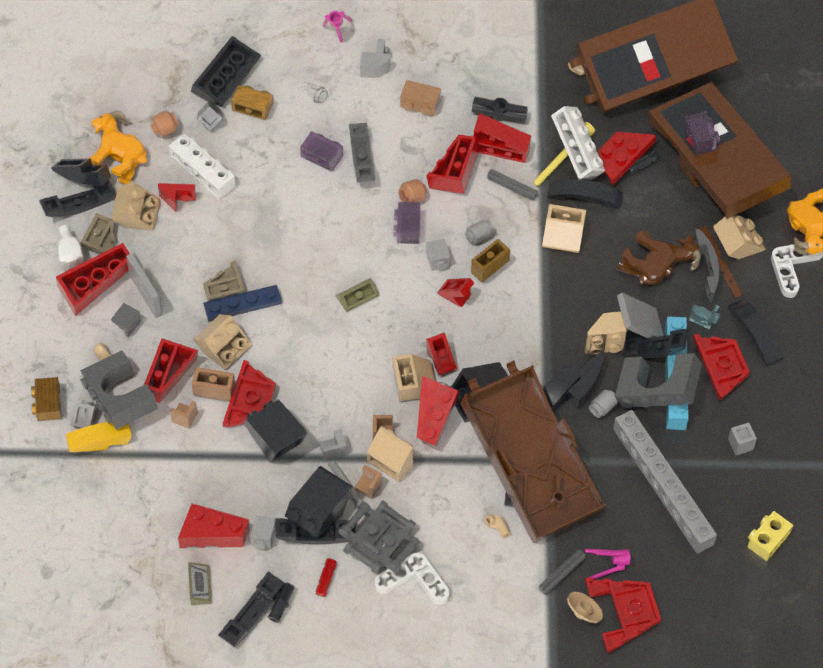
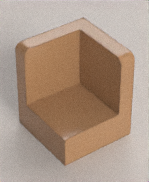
M192 401L190 406L179 402L177 408H172L170 411L171 421L190 428L198 413L196 402Z
M373 415V440L381 426L386 430L390 429L393 431V415Z
M364 465L362 476L357 482L355 490L372 499L382 484V473Z

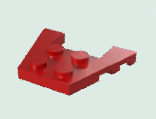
M585 578L590 598L611 594L621 629L602 633L607 653L612 652L661 622L650 582L626 580L617 582L611 581V579L593 580V578Z

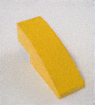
M104 422L66 433L65 437L69 452L107 450L110 445L128 444L132 434L129 424L115 429L112 423Z

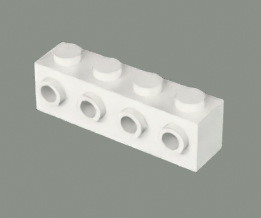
M562 107L551 115L579 180H593L605 171L603 162L598 156L596 146L591 140L589 130L584 124L580 110L577 107Z
M184 133L168 146L169 156L219 200L236 187L234 173L223 167L222 163L218 159H214L207 149L201 148L194 138L188 137Z

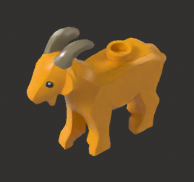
M113 111L92 120L91 125L96 129L95 133L97 134L102 130L103 134L99 149L93 156L88 158L91 159L92 165H101L108 156L118 162H122L119 166H114L111 172L119 176V183L125 185L131 182L136 167L140 163H146L148 159H146V150L136 136L118 131L116 122L125 125V114L120 111Z
M823 189L809 193L803 200L791 201L789 203L790 206L787 209L791 226L794 230H799L806 235L805 242L799 241L796 237L794 238V243L796 244L794 249L799 254L823 252V239H821L823 237V212L814 207L816 203H823Z

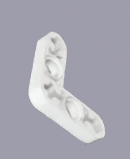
M794 245L778 247L773 250L771 262L780 290L785 297L793 298L799 290V283L793 264L820 260L823 257V252L803 254L801 257H796L793 254L795 251ZM786 269L790 274L784 276L780 273V270Z
M414 553L408 556L401 564V569L406 571L404 577L399 578L395 575V572L387 569L375 578V589L381 594H387L415 577L434 603L442 605L449 599L448 587L427 558L421 553ZM414 560L417 562L421 561V566L414 565ZM430 574L434 577V581L427 583L423 580V577ZM380 581L387 582V586H380ZM436 585L440 593L444 592V597L440 595L436 597L437 591L434 588Z

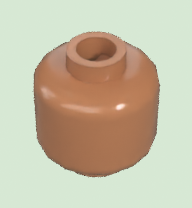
M167 110L154 115L152 118L153 123L150 124L154 134L158 133L161 137H166L176 132L179 125L174 113H170Z
M414 179L403 182L399 188L398 195L402 202L412 205L424 201L427 188L420 180Z

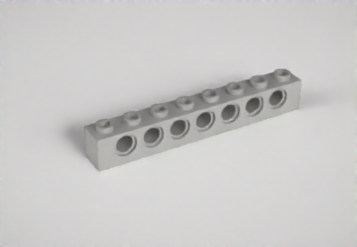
M630 410L616 417L613 430L695 552L698 554L714 546L717 534L634 412Z

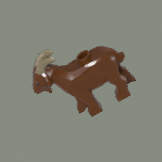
M640 230L635 237V241L648 248L650 252L644 260L636 259L627 247L621 255L622 260L616 267V270L638 277L641 285H656L661 283L665 277L668 278L673 272L672 266L676 262L693 259L691 270H695L700 264L701 253L692 236L678 239L677 241L682 245L680 247L672 243L654 240L646 230Z

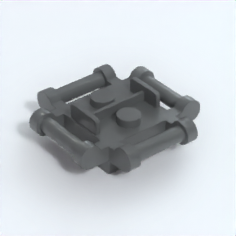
M384 500L380 502L375 511L371 509L368 503L361 502L352 518L339 529L340 535L349 541L344 547L343 552L347 555L350 553L370 567L371 571L375 574L381 568L383 569L384 566L397 573L402 568L401 564L412 550L420 545V540L417 537L409 535L416 522L413 520L409 521L390 508ZM363 515L367 516V521L356 534L353 533L352 529ZM400 524L405 527L403 530L399 528ZM402 543H406L407 545L397 556V558L395 560H392L391 557L402 545Z

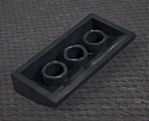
M231 36L194 82L191 92L206 101L210 100L215 105L223 106L262 55L234 36Z

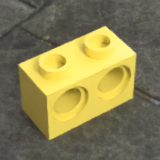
M775 511L770 516L766 515L760 522V528L758 530L754 529L748 536V548L766 561L769 560L790 535L793 524ZM771 526H775L779 530H774L771 528ZM759 540H764L767 544H762Z

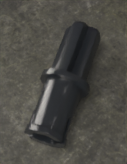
M286 582L278 598L274 599V606L267 617L269 620L275 623L280 622L285 609L289 607L288 602L295 589L292 584Z

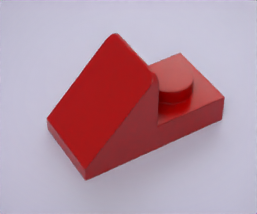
M158 183L159 197L175 212L177 210V200L186 202L196 201L195 184Z
M471 278L447 279L437 293L453 304L463 307L471 296L470 289L474 282Z
M445 332L427 338V355L432 357L437 375L457 369Z

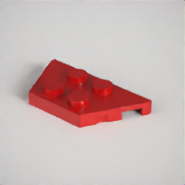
M616 132L597 151L598 156L603 162L604 174H607L611 184L614 185L636 160L656 141L655 135Z
M700 334L693 335V341L719 400H722L750 373L737 341L714 336L704 338L700 337Z
M243 360L222 423L225 428L243 425L247 419L246 416L255 410L259 412L264 409L262 406L271 401L275 393L276 383L270 378L265 377L260 370L250 366L247 360Z

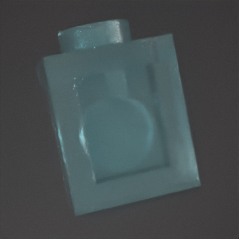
M694 304L689 320L710 330L712 324H717L721 314L718 313L720 306L716 305L713 311L710 312L706 308Z

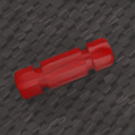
M326 559L319 584L315 590L316 595L326 596L334 574L333 571L337 565L336 560Z

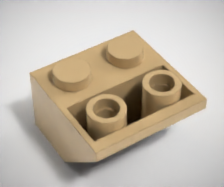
M131 181L118 188L111 219L125 228L153 230L160 198Z
M549 204L542 247L579 253L586 210Z
M734 215L728 219L724 217L713 226L730 257L741 259L765 250L763 239L757 234L754 229L755 224L750 219Z
M621 312L602 314L587 332L585 354L597 355L602 350L611 353L623 351L626 328Z
M219 314L193 339L202 352L224 370L252 345L231 315Z
M414 354L392 357V369L399 402L419 399L422 376L434 380L431 361Z
M381 426L367 451V462L399 483L413 466V447L408 441L398 438L392 430H386Z

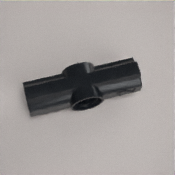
M475 96L472 112L492 116L496 121L508 119L525 123L528 107L508 103L504 98L491 100Z

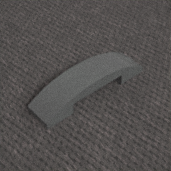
M367 123L349 124L357 183L375 181Z
M695 229L693 239L697 243L700 253L705 255L709 277L706 278L705 291L709 303L713 301L719 280V263L709 239L700 229Z

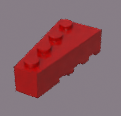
M124 243L56 276L57 287L75 316L129 271L126 256L130 253Z

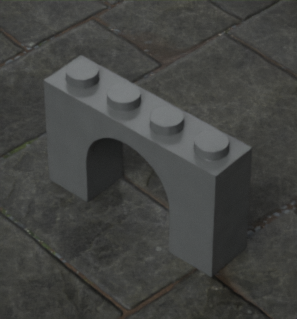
M122 350L80 370L83 377L80 381L84 389H89L88 393L92 401H97V408L100 412L104 411L105 420L108 424L112 423L115 429L121 428L158 409L155 397L146 384L123 395L107 394V391L114 384L134 375L131 363Z
M694 353L676 354L673 371L669 379L656 388H646L650 366L643 357L625 358L615 397L622 407L625 408L693 404L702 363Z

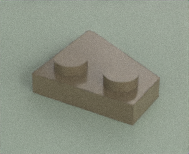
M96 213L81 240V246L98 254L113 248L114 221Z
M232 261L226 270L219 271L214 278L207 280L203 284L207 301L245 292L236 261Z

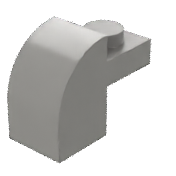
M378 39L376 53L362 52L360 77H381L390 69L391 54H388V47H385V39Z

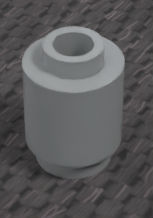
M482 220L467 227L465 236L468 242L477 244L491 237V234L494 233V228L489 220Z
M603 390L591 401L589 406L590 412L597 418L605 416L618 403L615 393L611 390Z

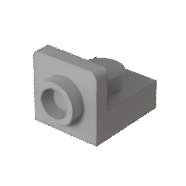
M82 400L81 403L75 402L71 426L84 428L92 425L95 411L98 410L97 407L93 406L94 402Z

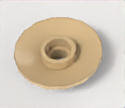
M572 592L568 595V605L576 617L591 623H598L602 620V610L593 599L580 592Z

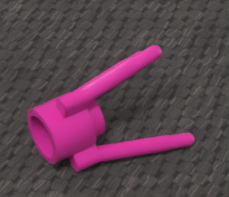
M332 11L329 15H325L322 26L325 27L329 21L330 25L336 28L339 41L343 42L340 31L343 18L350 22L353 19L346 15L344 11Z
M585 549L586 553L611 556L612 564L617 565L614 568L588 577L593 578V580L616 571L625 570V565H630L628 549Z

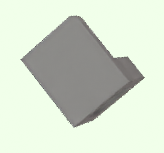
M750 423L731 428L728 440L735 455L754 450L757 438Z
M341 429L334 431L333 439L319 442L324 461L347 455V445Z

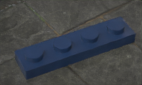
M277 285L204 302L203 305L207 320L211 322L219 314L240 315L282 304V299Z

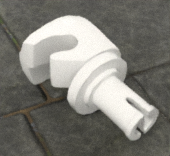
M63 225L58 229L61 240L57 243L58 258L63 272L84 263L81 243L78 238L72 236L69 225Z

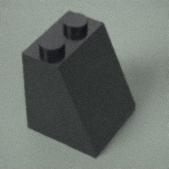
M500 362L463 368L450 388L460 392L455 407L465 423L469 422V419L460 402L465 394L472 393L468 381L477 378V383L482 388L508 376Z
M279 399L275 402L272 400L262 406L264 409L259 412L255 410L248 414L244 423L269 463L302 444L307 435L306 430Z
M319 466L290 500L285 517L318 537L334 524L335 520L343 516L353 486L322 466Z

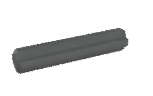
M490 169L487 174V179L531 200H535L538 195L537 190L493 169Z
M577 549L539 585L538 589L544 595L548 594L585 559V553L581 549Z

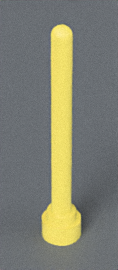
M584 122L591 137L595 133V129L590 123ZM566 148L534 180V185H541L568 156Z

